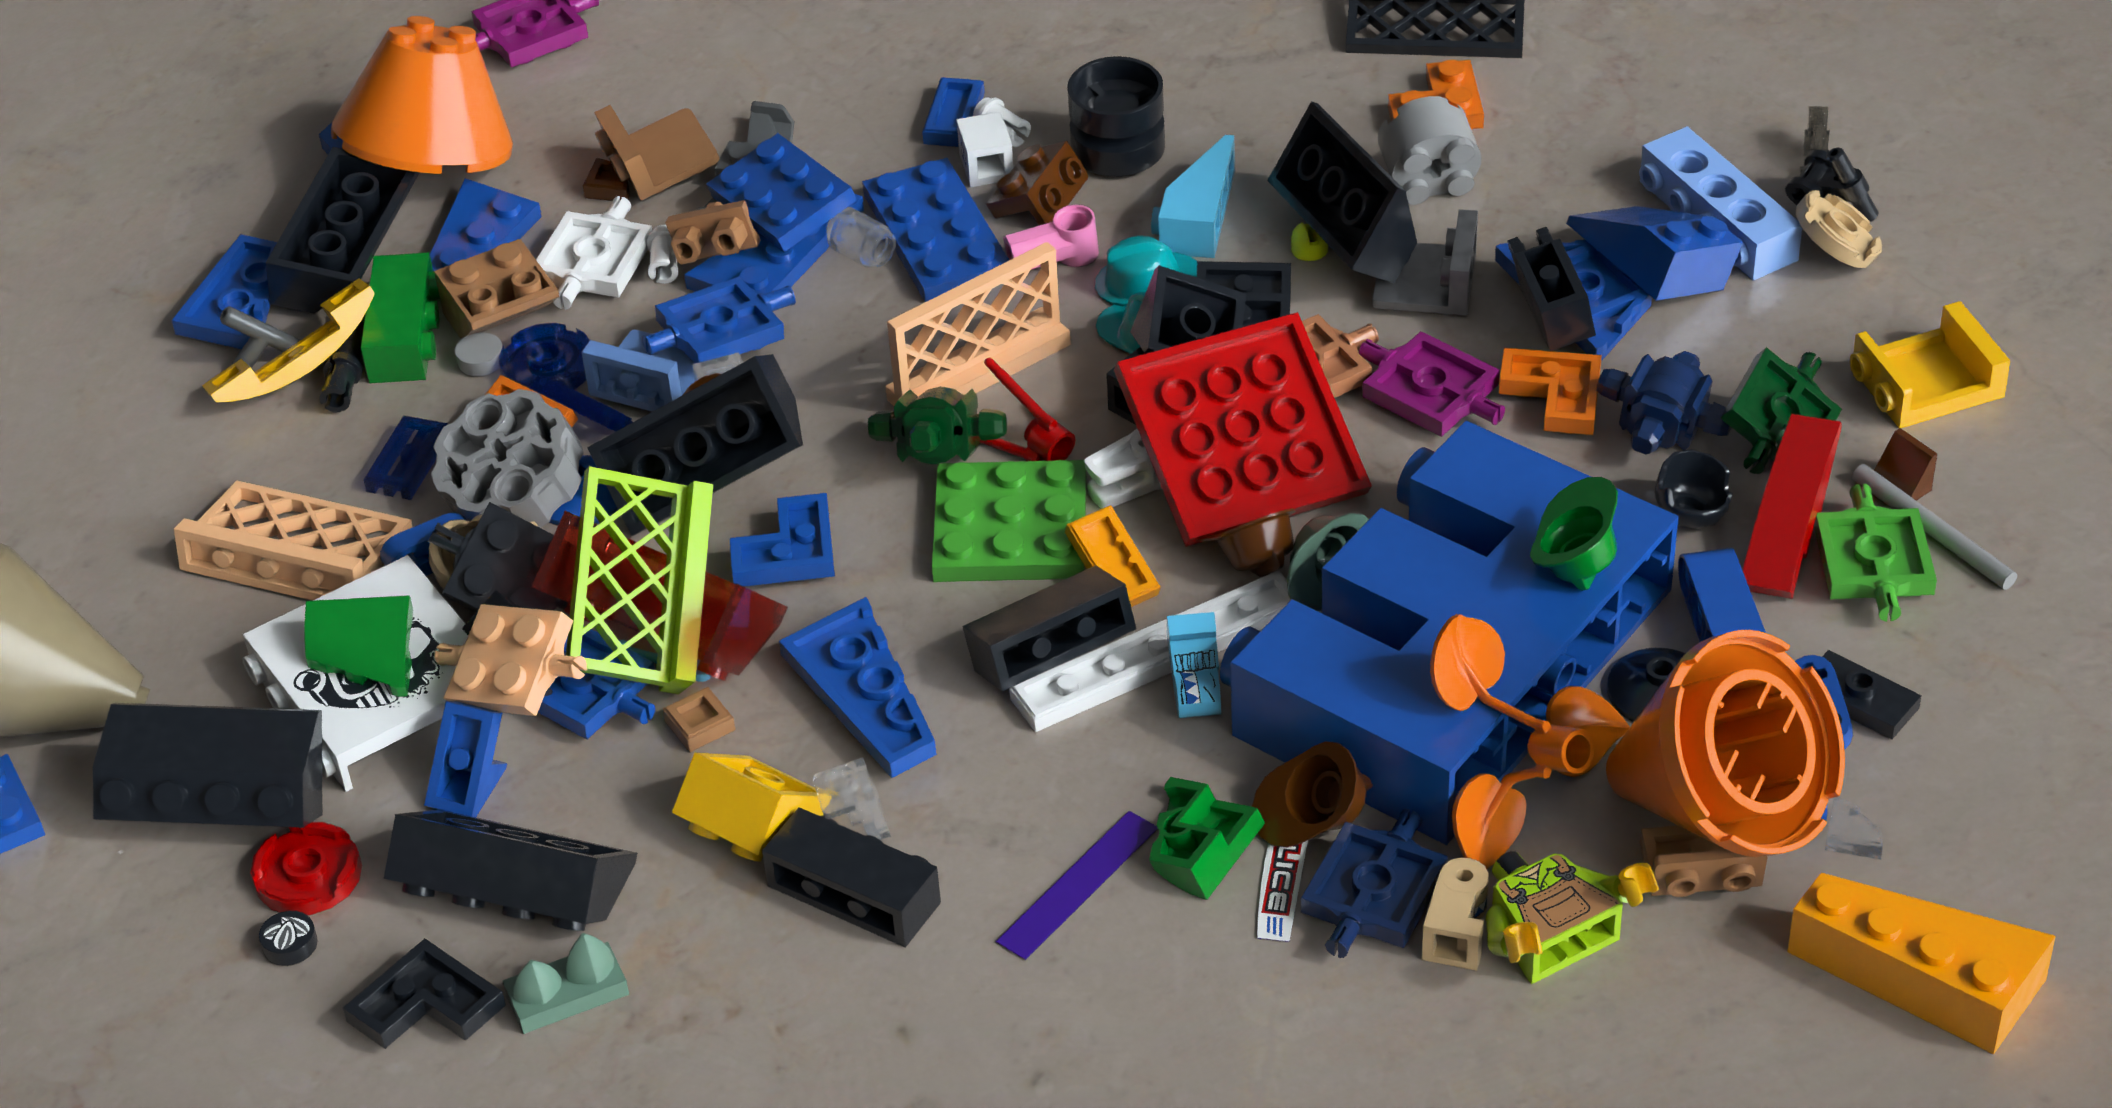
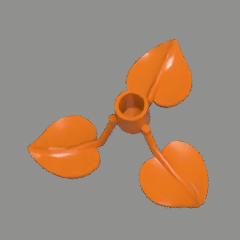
M1455 614L1446 621L1440 630L1431 654L1430 674L1438 697L1450 708L1464 711L1474 703L1478 696L1479 700L1485 705L1535 730L1528 740V753L1535 761V767L1506 774L1501 782L1491 774H1478L1464 784L1455 799L1452 823L1464 858L1479 861L1488 869L1510 848L1524 824L1527 805L1525 796L1520 791L1511 787L1517 782L1535 777L1547 779L1550 777L1552 770H1557L1560 774L1570 777L1587 773L1599 763L1609 748L1627 732L1630 726L1607 700L1597 693L1579 686L1564 687L1552 696L1547 705L1546 720L1537 719L1491 696L1486 689L1496 684L1504 668L1505 651L1501 638L1495 629L1483 620Z

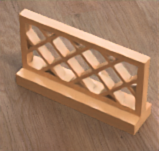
M1045 242L887 321L893 382L885 386L887 401L895 406L898 399L909 390L919 396L928 389L940 386L955 389L963 395L967 394L971 389L978 393L999 382L984 364L986 358H992L1011 376L1070 346V330L1060 322L1056 249L1048 242ZM1041 264V269L1031 285L1022 283L1030 270ZM1004 284L991 305L983 302L992 288ZM1017 290L1024 292L1025 294L1012 314L1004 311ZM1038 299L1043 300V307L1030 312ZM964 304L951 325L943 322L952 308ZM978 310L985 312L973 333L965 331ZM999 318L1007 321L1004 326L991 332ZM924 324L911 345L906 344L904 332ZM938 330L946 333L933 353L925 351ZM959 338L967 341L965 346L951 352ZM919 359L927 361L925 366L911 372Z
M236 480L198 521L184 518L174 528L180 570L313 601L380 569L384 565L380 559V551L383 544L392 536L412 528V519ZM241 500L259 503L238 509L234 508ZM291 511L302 513L281 519L277 516L278 514ZM266 517L269 519L268 522L248 527L243 525L245 522ZM334 521L346 523L325 529L321 526V524ZM232 525H233L234 528H235V530H234V529L225 528V527H228V526H232ZM309 527L313 530L312 532L292 537L287 535L288 532ZM377 531L388 532L386 535L369 539L365 536V534ZM276 535H277L278 538H279V540H278V539L269 538V537H272V536H276ZM353 537L357 540V542L333 547L331 544L332 542ZM320 545H321L322 548H323V550H322V549L313 548V547H316V546H320ZM364 555L366 556V559L363 562L361 558H357Z

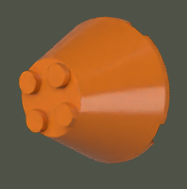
M410 16L407 18V25L390 27L334 117L331 126L332 139H337V136L343 140L342 149L363 160L394 169L420 173L441 174L442 165H466L465 172L473 173L495 168L509 160L512 154L513 141L480 49L475 40L476 31L465 26H452L450 28L434 26L435 21L424 16Z

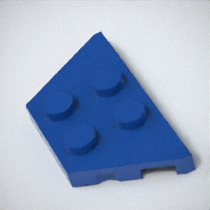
M1585 239L1569 243L1562 242L1587 293L1596 336L1576 342V344L1586 354L1602 355V361L1651 307L1652 297ZM1508 243L1497 245L1495 261L1519 284L1515 263L1512 259Z

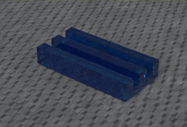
M542 374L536 376L530 388L614 432L633 423L631 421L632 418Z
M403 416L363 479L366 492L375 494L379 488H383L385 496L393 497L397 491H400L402 499L412 500L436 460L437 453L433 446L441 430L448 423ZM418 430L412 442L407 443L413 432ZM400 455L401 459L391 475H387Z

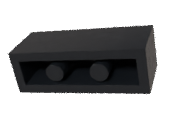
M1096 565L962 626L974 671L1001 691H1005L1137 629L1126 584Z
M800 807L762 850L768 887L905 948L941 903L937 866L930 864L921 856L904 853L884 844L874 836L860 834L838 824L828 816H819Z

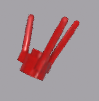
M986 358L984 364L1035 418L1028 424L1024 432L1027 448L1000 438L996 440H980V443L1021 457L1026 461L1066 460L1075 446V435L1048 415L992 358Z

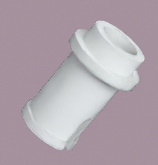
M985 97L979 101L974 109L973 116L1001 112L1012 146L1018 147L1025 142L1016 135L1013 129L1028 137L1031 125L1027 120L1018 117L1006 109L1003 101L999 98Z
M666 225L655 227L647 236L646 244L651 252L648 275L653 280L656 277L657 268L656 282L662 284L671 283L678 276L677 259L671 246L672 238Z

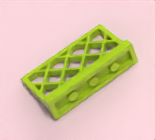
M590 466L585 470L570 608V619L573 620L567 638L566 656H580L582 636L592 628L598 631L613 652L602 661L584 658L587 663V670H580L581 672L658 685L659 691L678 695L695 683L713 484L693 481L686 486ZM598 484L614 486L627 504L609 516L596 499ZM632 490L643 493H641L639 496H636ZM651 494L672 498L671 516L660 526L641 503L642 500ZM630 509L634 511L650 532L634 545L630 544L614 523L616 519ZM595 516L600 524L593 528ZM667 527H669V538L663 532ZM602 529L607 531L623 552L606 565L601 562L591 548L592 537ZM652 538L656 540L667 555L666 567L655 575L636 552L637 549ZM625 558L630 561L645 581L628 595L609 572L611 568ZM590 565L595 573L588 578ZM665 575L663 587L659 579ZM598 578L602 580L618 601L601 615L597 613L586 598L587 586ZM648 587L662 603L661 617L651 624L647 622L631 601ZM621 607L640 630L637 635L623 645L604 622L607 617ZM585 614L590 623L583 628ZM658 625H660V633H659V636H658L657 633L653 630V629L656 628ZM642 637H645L657 652L656 670L640 668L626 649ZM617 657L622 664L612 663L610 661Z

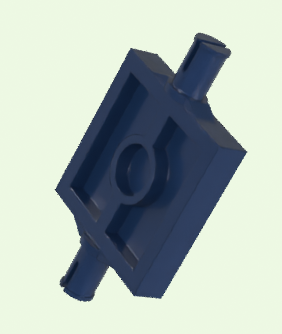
M1410 809L1402 810L1391 831L1369 830L1349 822L1344 823L1301 897V913L1336 925L1332 935L1325 944L1327 951L1331 955L1335 956L1338 950V958L1346 957L1352 943L1359 934L1401 948L1405 947L1432 898L1440 870L1447 863L1448 858L1447 855L1423 848L1412 840L1422 823V818L1417 812L1413 811L1410 816Z

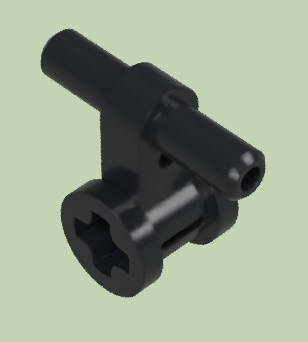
M1840 147L1833 148L1829 152L1819 149L1810 151L1804 160L1805 168L1801 174L1791 178L1785 187L1788 198L1795 205H1798L1806 194L1812 190L1820 191V197L1825 198L1829 193L1842 198L1846 202H1851L1870 222L1874 221L1879 214L1868 194L1869 184L1863 173L1852 166L1846 153Z

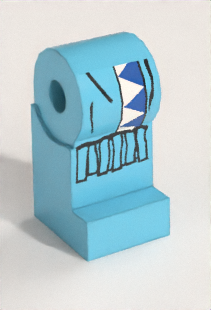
M1214 612L1167 616L1166 636L1178 718L1221 715L1219 660Z

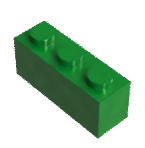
M430 253L374 256L370 287L375 294L365 314L361 351L369 384L426 380L428 361L435 360L436 343L432 329H439L440 324L438 303L435 301L440 299Z

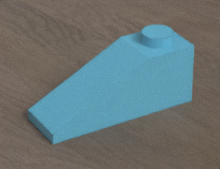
M1224 135L1165 189L1161 207L1153 208L1151 233L1159 235V241L1170 247L1172 252L1193 257L1215 258L1235 173L1234 135Z

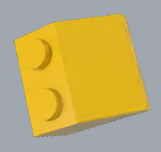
M694 752L672 813L689 821L688 829L691 832L712 840H718L720 836L733 843L731 851L735 854L760 862L763 858L762 850L798 807L821 816L831 807L834 797L751 756Z

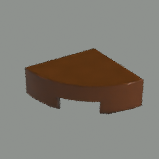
M596 158L583 184L584 197L613 201L615 197L620 196V200L622 197L629 200L628 179L621 182L611 161Z

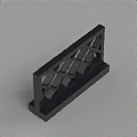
M1349 0L1346 53L1522 58L1525 0H1370L1383 1L1371 10L1359 0ZM1403 2L1427 3L1413 11ZM1446 3H1470V5L1457 12ZM1490 4H1512L1514 6L1504 13H1500ZM1394 9L1404 18L1390 26L1380 17ZM1437 10L1448 20L1435 28L1424 18ZM1481 11L1492 21L1478 29L1468 19ZM1369 24L1381 32L1375 38H1356V33ZM1413 25L1425 34L1419 39H1406L1401 35V33ZM1459 27L1469 36L1462 41H1452L1445 35L1454 28ZM1502 28L1514 37V42H1495L1488 36Z

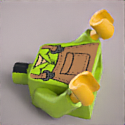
M1516 851L1505 853L1495 862L1492 868V874L1498 882L1493 886L1492 906L1486 913L1488 949L1494 955L1508 957L1510 963L1517 962L1528 981L1534 984L1620 940L1623 903L1636 907L1643 902V893H1655L1659 890L1650 864L1636 863L1624 868L1619 875L1608 876L1575 865L1562 854L1553 853L1528 865Z

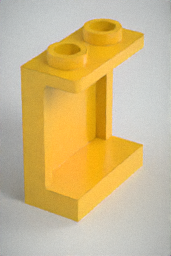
M1961 301L1943 306L1940 328L1881 346H1878L1866 331L1857 333L1855 335L1854 351L1850 355L1849 360L1855 379L1863 382L1874 396L1878 408L1882 412H1886L1898 428H1904L2005 397L2010 359Z

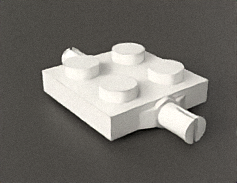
M620 196L615 197L607 212L603 214L587 215L567 211L536 259L554 285L559 287V298L553 302L558 308L562 309L564 305L565 310L569 309L577 294L582 291L618 298L622 294L648 250L646 246L647 236L652 232V225L634 223L624 219L631 209V203L625 197H622L621 200Z

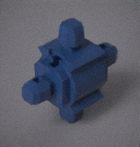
M1683 351L1674 355L1673 358L1664 356L1654 362L1650 355L1647 354L1642 357L1632 377L1628 376L1629 373L1615 369L1603 370L1599 377L1596 391L1603 397L1617 403L1619 400L1623 401L1619 425L1622 430L1627 429L1632 435L1631 447L1634 451L1647 455L1656 451L1658 447L1667 449L1674 446L1675 443L1684 451L1691 445L1699 428H1702L1705 433L1717 436L1729 435L1732 427L1721 419L1726 407L1715 402L1713 404L1708 403L1713 381L1709 374L1704 376L1699 369L1700 361L1697 355Z

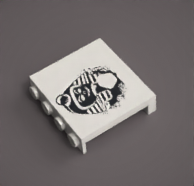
M409 555L315 599L333 600L410 595L413 617L409 640L412 666L408 696H394L391 694L390 685L369 678L361 685L348 681L345 675L340 673L327 674L308 668L304 640L306 604L243 634L249 654L243 657L245 669L255 685L263 683L266 686L265 691L273 708L322 710V774L325 777L333 774L345 792L353 789L347 768L348 765L442 719L446 702L443 697L456 666H441L437 664L434 653L435 651L441 652L436 648L440 643L463 645L468 638V635L461 629L465 625L463 620Z

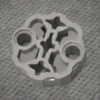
M517 389L510 394L498 396L488 393L471 401L453 423L443 427L433 446L437 453L436 466L431 472L433 483L451 510L464 516L467 521H471L477 515H482L488 503L491 502L528 522L535 521L538 527H542L550 522L553 513L562 504L573 499L582 481L578 470L579 460L584 452L577 435L558 408H552L545 403L539 393L530 390Z

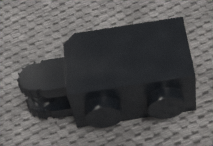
M1543 227L1536 230L1538 246L1526 250L1518 237L1512 238L1507 242L1515 263L1520 288L1551 352L1596 336L1587 293L1560 238L1553 240L1548 228Z

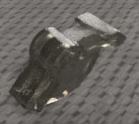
M1808 106V123L1803 136V156L1807 157L1810 151L1815 149L1829 152L1830 130H1827L1828 107ZM1800 166V174L1805 166Z

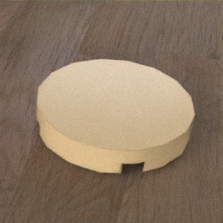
M1812 190L1796 206V217L1803 230L1821 249L1840 262L1852 267L1866 268L1882 252L1880 237H1875L1873 240L1869 234L1873 228L1870 225V221L1853 205L1842 198L1829 193L1825 198L1820 197V191Z

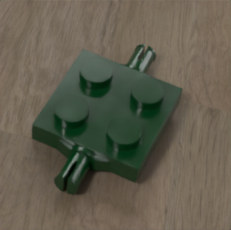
M1766 347L1755 356L1724 410L1721 419L1753 446L1743 461L1745 469L1753 465L1749 471L1750 473H1762L1769 458L1772 461L1775 460L1791 414L1837 420L1842 408L1823 394L1818 385L1813 381L1817 370L1822 365L1820 357L1813 361L1816 356L1815 353H1804L1798 366L1795 367L1785 363Z

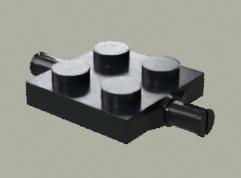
M491 502L488 503L477 526L467 533L465 537L437 523L428 542L455 555L453 573L441 595L477 612L480 605L484 604L494 591L497 590L520 608L554 611L558 607L570 613L572 592L566 588L568 586L569 572L576 560L577 546Z

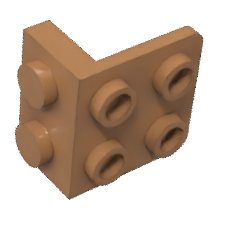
M611 105L594 112L601 127V130L595 132V136L605 156L608 157L613 154L609 159L621 182L628 179L641 201L654 194L661 193L666 188L695 174L705 171L719 161L717 150L689 108L681 109L628 135Z

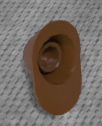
M1294 508L1279 511L1239 527L1200 538L1198 541H1216L1237 571L1250 570L1259 577L1267 576L1281 569L1284 566V556L1293 550L1294 539L1290 515L1296 511Z
M1324 741L1312 746L1304 753L1275 768L1264 777L1257 788L1252 807L1258 808L1265 821L1258 834L1272 846L1288 848L1301 844L1324 831L1341 829L1345 822L1353 823L1360 815L1365 805L1366 792L1373 787L1372 781L1368 776L1360 772L1350 751L1341 744Z

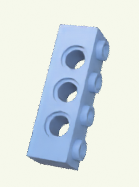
M1688 126L1642 146L1639 176L1643 186L1663 201L1671 211L1711 216L1725 222L1728 230L1743 242L1734 266L1738 267L1751 280L1754 281L1799 260L1802 227L1799 221Z

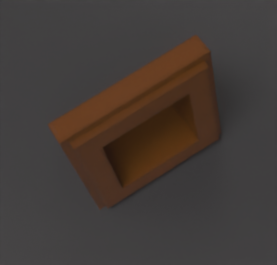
M1899 428L1894 431L1874 471L1913 499L1918 500L1932 491L1937 453Z

